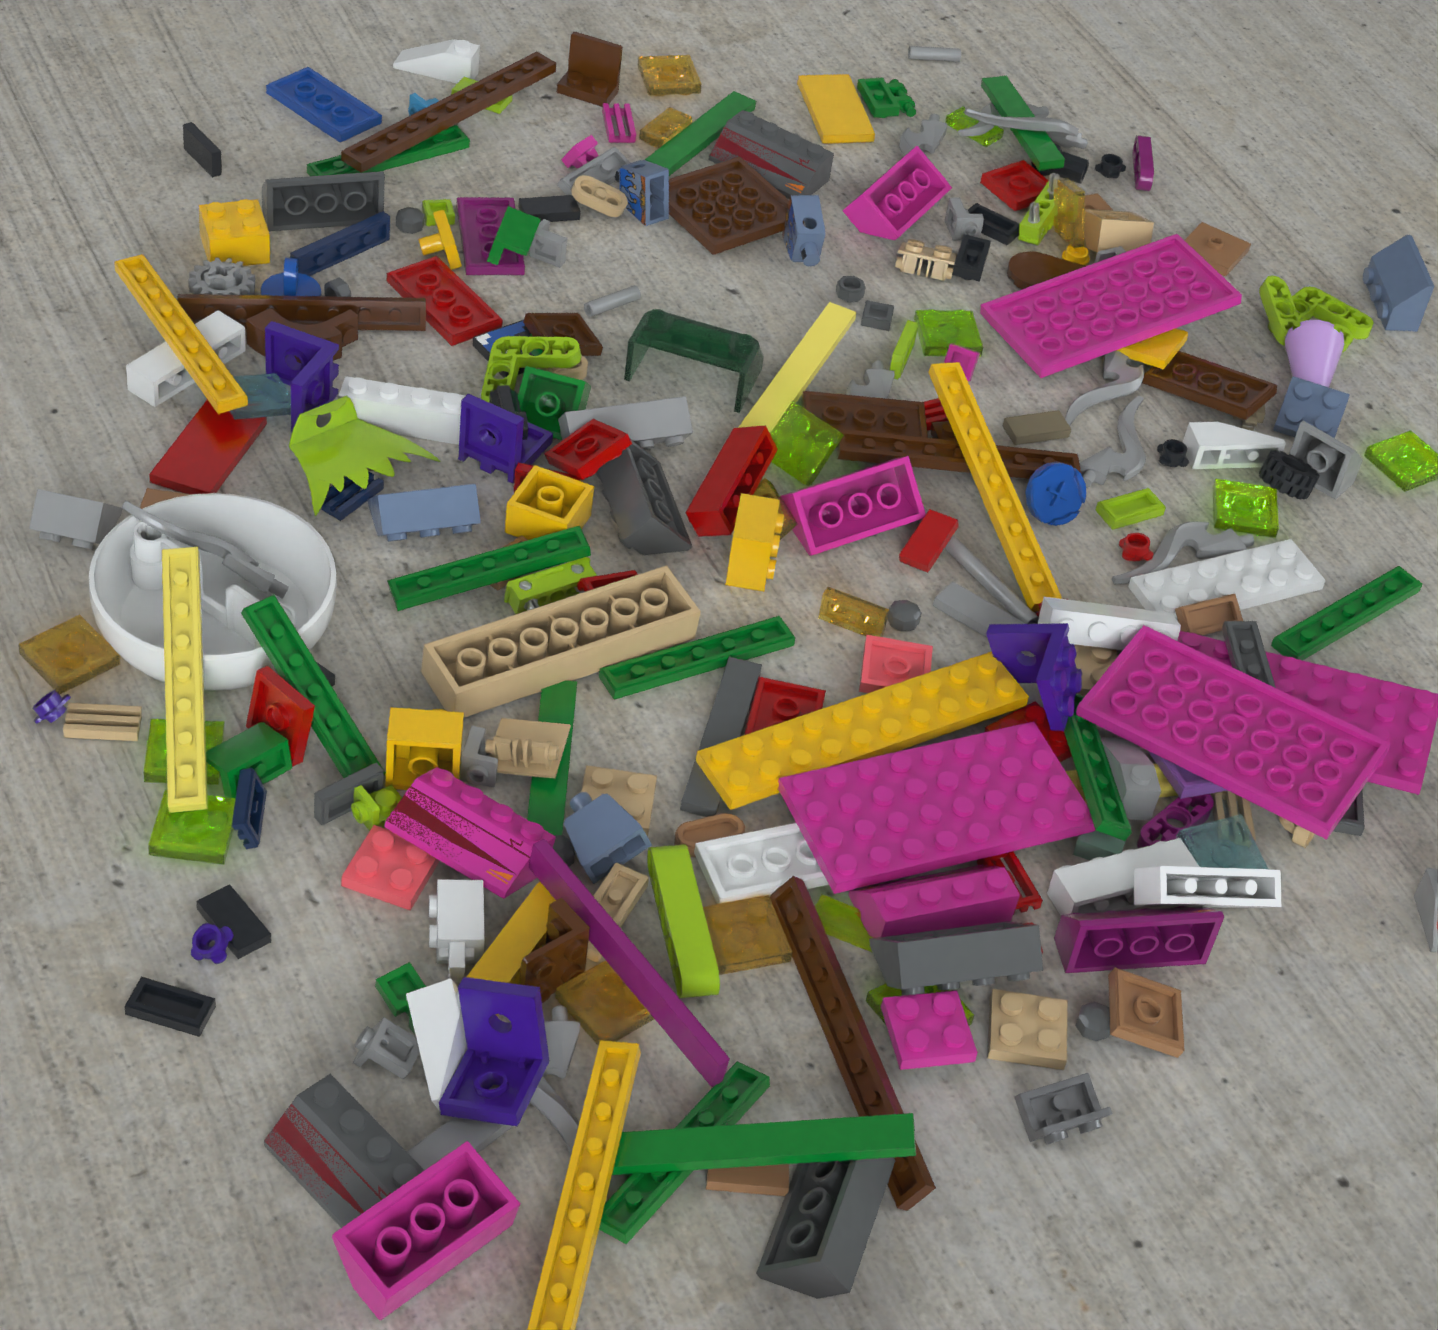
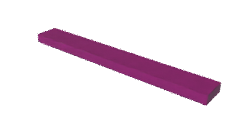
M542 839L534 843L529 869L555 900L562 898L590 927L589 941L711 1087L721 1083L730 1060L729 1056L547 840Z

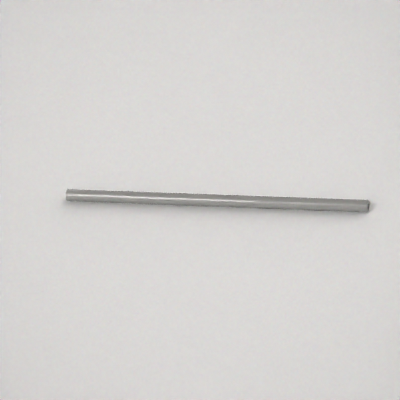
M801 395V397L796 402V405L802 409ZM855 461L862 469L879 464ZM953 535L944 549L1015 618L1026 624H1038L1039 617Z

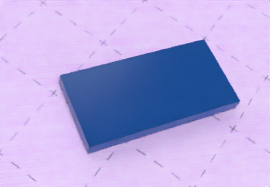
M310 67L303 68L266 85V93L340 143L382 124V115Z

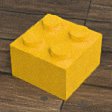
M242 199L240 201L224 203L212 202L199 205L200 237L209 262L215 261V258H219L221 262L231 258L232 263L241 261L243 266L270 263V234L258 199Z
M534 465L507 502L505 533L515 537L524 536L526 539L531 540L576 526H580L582 529L591 516L594 486Z
M741 493L725 585L764 592L766 579L773 580L776 560H772L770 557L777 558L780 536L774 535V533L781 534L784 514L778 513L780 500Z
M390 707L385 787L393 785L396 790H408L417 777L436 767L451 772L455 778L459 779L464 712Z

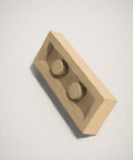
M615 863L593 895L620 928L648 887L649 876ZM588 940L587 958L598 963L602 955Z

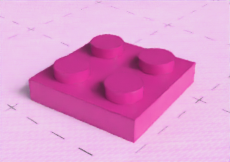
M957 990L883 998L881 1009L900 1070L975 1062L978 1052Z

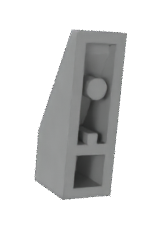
M1100 737L1127 818L1151 820L1161 794L1154 764L1138 745L1124 738Z

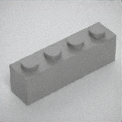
M686 396L565 412L558 419L562 440L590 420L595 419L627 433L629 438L644 450L652 449L655 447L654 444L665 442L666 447L681 445L693 433Z

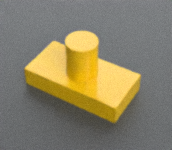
M444 209L433 212L438 233L418 239L423 256L444 250L451 270L462 267Z

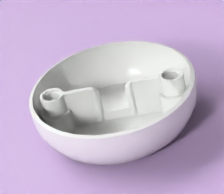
M221 493L181 496L143 508L144 511L180 528L214 536L235 545L258 562L259 568L274 574V579L289 587L283 599L269 591L264 593L223 565V558L199 549L204 690H231L254 685L256 671L266 666H269L278 674L241 614L243 608L275 595L309 651L323 635L331 620L336 599L337 579L335 562L330 548L323 537L300 516L265 500ZM130 515L104 537L95 551L89 571L90 602L96 624L103 637L114 650L136 669L165 683L162 549L192 546L162 534L135 516Z

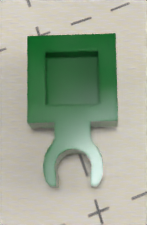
M408 962L377 978L375 987L394 1017L406 1012L409 1017V1027L415 1033L406 994L426 986L412 964Z

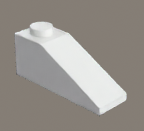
M452 39L402 50L393 63V68L456 84L463 77L475 80L479 73L480 45L472 44L467 40Z
M1189 422L1183 443L1187 446L1186 456L1192 469L1262 467L1270 451H1284L1286 445L1284 439L1221 422Z
M451 978L406 994L431 1101L439 1111V1101L460 1064L467 1046L458 987Z

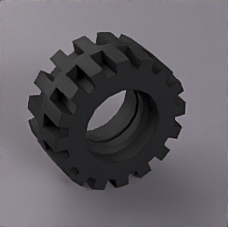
M1277 450L1270 451L1259 471V477L1265 483L1270 484V487L1279 490L1282 494L1286 493L1289 497H1296L1300 500H1305L1309 497L1320 475L1316 469L1311 468V465L1304 463L1300 458L1297 459L1291 454L1288 455L1283 451L1279 452Z

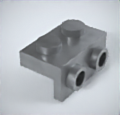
M1089 1073L1014 1096L1029 1141L1032 1142L1044 1138L1046 1145L1068 1138L1067 1130L1078 1127L1080 1134L1103 1127L1101 1119L1113 1114L1111 1107L1101 1109Z

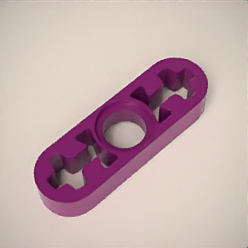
M1137 135L1134 141L1133 168L1136 190L1150 191L1153 183L1151 137Z
M1204 794L1175 799L1141 828L1137 840V848L1151 846L1159 842L1160 840L1157 838L1160 833L1163 835L1161 841L1166 842L1181 838L1183 841L1208 820L1214 805L1212 796ZM1190 806L1194 807L1191 813L1188 811ZM1167 819H1177L1183 823L1184 827H1174L1167 822Z

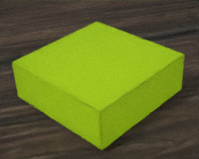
M451 199L422 201V211L425 214L426 226H435L436 222L433 212L443 209L449 225H455V213Z

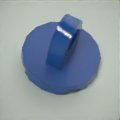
M285 258L284 272L270 276L263 282L260 288L261 295L321 296L319 283L306 274L298 273V258Z
M1060 462L1046 463L1038 468L1029 479L1025 491L1026 504L1031 515L1040 522L1054 526L1067 524L1076 518L1087 496L1086 483L1082 474L1071 465Z

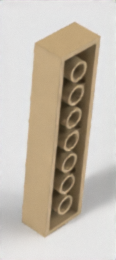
M666 565L424 644L421 673L444 709L450 712H464L465 718L541 692L543 688L563 681H573L599 672L600 668L693 640L696 636L701 611Z

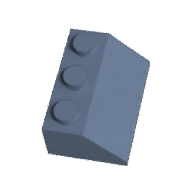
M1405 235L1371 257L1368 267L1363 271V283L1366 284L1369 290L1370 300L1374 302L1377 316L1381 319L1385 330L1418 332L1435 286L1412 235Z
M476 484L382 494L367 499L377 536L387 535L388 542L407 539V533L420 532V538L439 536V529L452 528L453 534L471 532L472 525L481 523Z

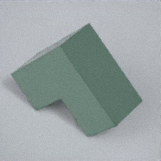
M1095 830L1094 832L1079 835L1073 855L1089 861L1096 857H1108L1122 853L1126 841Z

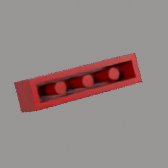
M766 425L733 428L685 512L698 537L732 534L735 528L741 493L754 494L778 450Z

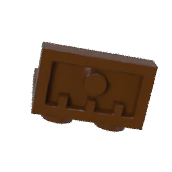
M574 31L570 38L568 71L557 83V93L603 107V103H608L609 105L619 91L623 47Z
M562 898L549 904L546 944L523 957L521 963L520 985L540 987L542 1003L562 988L577 984L585 976L590 927Z

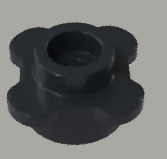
M1105 154L1102 156L1101 163L1095 165V170L1106 178H1118L1120 173L1126 170V166L1119 156Z
M1170 439L1165 441L1164 444L1158 445L1157 451L1160 453L1159 462L1162 465L1169 467L1188 466L1189 460L1186 458L1187 446L1183 442Z

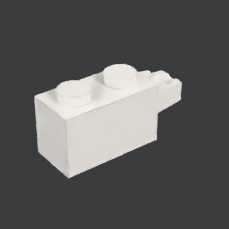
M437 879V895H429V918H436V925H429V948H436V964H448L449 979L451 978L453 982H461L462 978L465 977V964H477L484 954L483 880Z

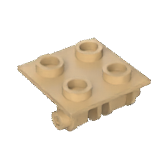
M908 239L907 243H901L898 253L904 255L903 257H897L895 268H900V272L914 274L917 259L919 258L918 276H920L924 259L928 260L925 277L929 276L933 261L934 266L931 278L945 281V278L951 279L953 268L948 267V265H954L957 253H952V248L942 245H936L935 249L924 246V242L914 239Z
M501 718L493 740L487 739L485 752L489 754V757L498 759L497 773L555 779L571 725Z

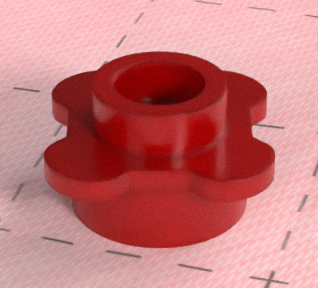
M1130 533L1119 541V546L1123 548L1122 557L1125 560L1138 562L1143 559L1148 561L1153 558L1154 553L1149 549L1150 539L1146 535Z

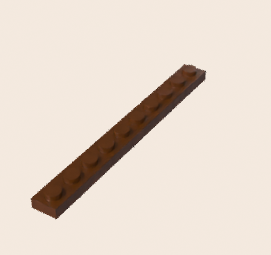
M536 51L342 150L341 161L362 173L555 73L556 62Z
M792 876L768 900L858 1116L904 1114L803 879ZM916 1140V1156L893 1157L895 1163L887 1184L896 1207L905 1211L911 1209L936 1189Z

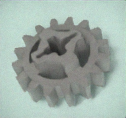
M215 258V261L212 262L204 260V266L195 265L194 271L189 272V293L208 295L255 294V274L251 273L250 267L243 268V262L241 261L232 263L231 258H228L225 262H221L219 258Z

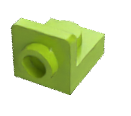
M362 785L354 788V803L351 804L353 816L358 823H363L369 831L373 825L385 828V821L402 799V796L393 785H389L371 794H368Z

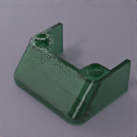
M653 309L642 316L628 341L624 380H631L648 348H655L740 373L734 412L740 413L762 370L764 355L759 342L751 335L737 333L667 313L661 309Z

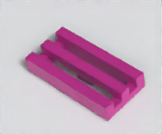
M603 103L602 113L608 142L636 143V130L630 104H624V108H620L619 103H614L613 108H609L608 103ZM611 116H615L619 136H615ZM622 116L625 118L628 136H625Z

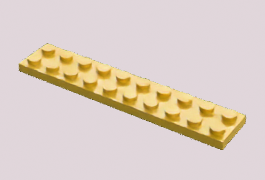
M991 651L697 751L696 762L728 808L732 810L780 793L778 781L781 777L894 753L1027 706L1029 696L1004 665L993 657Z

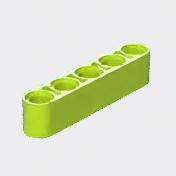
M686 844L649 847L647 851L648 872L678 997L690 998L718 995L720 991L718 965L688 847Z

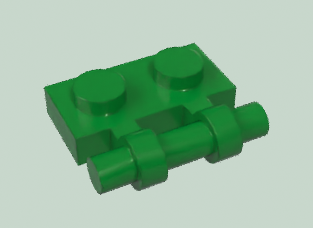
M883 77L858 79L857 89L874 118L899 116L900 110L906 113L908 117H913L916 114L915 102L912 97L907 96L906 87L897 79H892L890 83H886Z

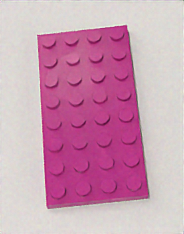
M1174 234L980 304V314L1040 378L1239 305L1241 304L1242 294L1178 234Z
M1143 625L1078 704L1076 712L1077 716L1326 840L1388 753L1390 742L1145 625Z
M1179 632L1178 642L1232 667L1225 641L1195 633ZM1266 652L1277 689L1390 742L1388 753L1367 782L1417 795L1420 794L1438 718L1437 693Z
M1035 722L779 778L778 790L834 894L1095 831L1087 804Z

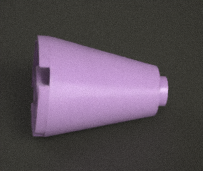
M1321 320L1300 322V327L1294 330L1291 327L1285 336V348L1292 376L1330 387L1344 348V334L1340 330L1339 333L1334 329L1332 323Z

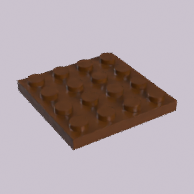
M740 156L669 179V215L713 255L783 231L789 200Z

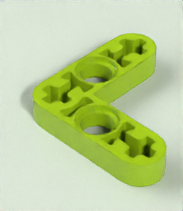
M1268 276L1260 286L1259 294L1274 337L1281 345L1285 346V336L1291 327H1293V330L1300 327V322L1306 320H1300L1286 282L1277 276ZM1276 308L1282 310L1285 314L1279 312ZM1333 324L1335 330L1339 333L1341 330L1344 334L1343 353L1354 339L1353 334L1347 327Z
M1309 286L1302 288L1292 296L1300 320H1309L1315 317L1321 321L1347 327L1355 339L1361 340L1369 337L1374 324L1372 318L1326 292ZM1276 308L1279 312L1285 314L1282 310ZM1268 322V329L1270 332L1273 333L1270 323Z
M506 336L497 339L491 348L481 399L489 402L490 392H493L498 386L509 385L514 391L519 368H525L526 366L532 368H571L576 366L582 358L578 341L571 337ZM540 348L544 350L538 356L529 355L534 349ZM506 371L509 373L503 379L494 378L499 372Z

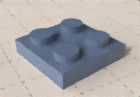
M1292 376L1273 431L1296 437L1300 423L1305 421L1335 438L1350 394Z

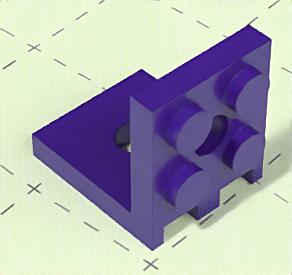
M271 321L265 327L266 377L291 386L292 433L300 414L332 402L339 394V389L333 387V380L339 375V364L333 363V356L339 350V344ZM295 356L299 358L301 363L297 362Z
M467 394L461 400L458 460L464 462L468 457L480 462L481 470L490 474L496 469L508 474V482L514 484L515 469L518 462L532 465L553 443V433L527 422L528 437L527 440H522L523 417L471 394Z
M1068 623L989 624L986 635L993 657L1004 665L1018 683H1037L1051 731H1064L1068 718L1072 717L1074 713L1076 693H1080L1082 688V671L1077 669L1075 664L1076 649L1074 644L1069 643L1067 636L1070 629ZM1021 651L1031 652L1035 656H1026Z
M463 977L458 986L467 1050L439 1101L440 1115L518 1127L550 1062L540 987ZM496 1014L507 1017L510 1022L500 1020ZM493 1085H499L498 1088L490 1089Z

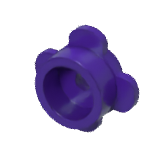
M56 690L47 693L32 708L38 714L34 722L38 724L46 719L51 723L57 720L67 710L64 704L71 698L70 695L66 694L61 697Z
M209 923L202 924L193 935L191 956L197 961L210 959L215 964L224 962L227 958L226 948L228 942L234 936L233 931L227 926L219 929L217 926ZM214 940L215 944L210 947L209 944Z

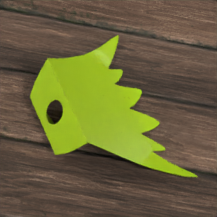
M348 395L300 414L293 428L289 448L299 460L306 474L315 516H317L324 503L330 483L339 492H342L344 476L363 489L367 488L369 480L367 468L380 474L394 477V469L387 457L410 463L411 460L403 453L405 452L441 462L432 453L412 441L358 419L355 407ZM331 413L329 423L324 427H318L316 424L318 415Z

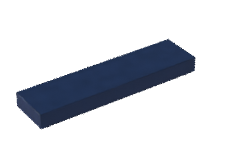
M384 211L291 252L290 258H298V273L312 276L390 240V215Z

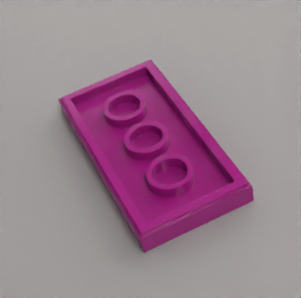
M513 197L457 198L456 207L466 275H525L523 255L504 248L498 266L487 262L507 207L515 208Z

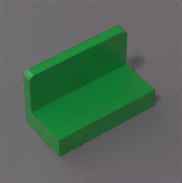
M508 206L487 262L498 266L504 248L527 256L540 219Z
M263 722L206 751V762L220 772L224 795L231 801L236 800L240 770L253 768L264 785L293 768L288 739Z

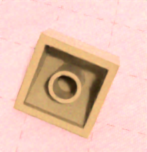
M1081 209L1080 211L1086 247L1096 252V255L1099 251L1122 246L1127 252L1151 243L1154 222L1138 214L1128 211Z

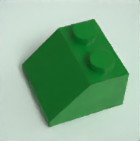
M526 366L518 393L521 412H526L527 422L552 432L554 439L562 440L558 419L565 412L585 410L592 386L583 380Z

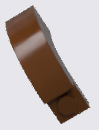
M271 308L246 319L247 345L265 356V327L271 321L339 344V350L333 356V361L342 358V347L358 340V315L351 309L325 322L311 325L288 321ZM295 356L297 362L301 363L299 358Z

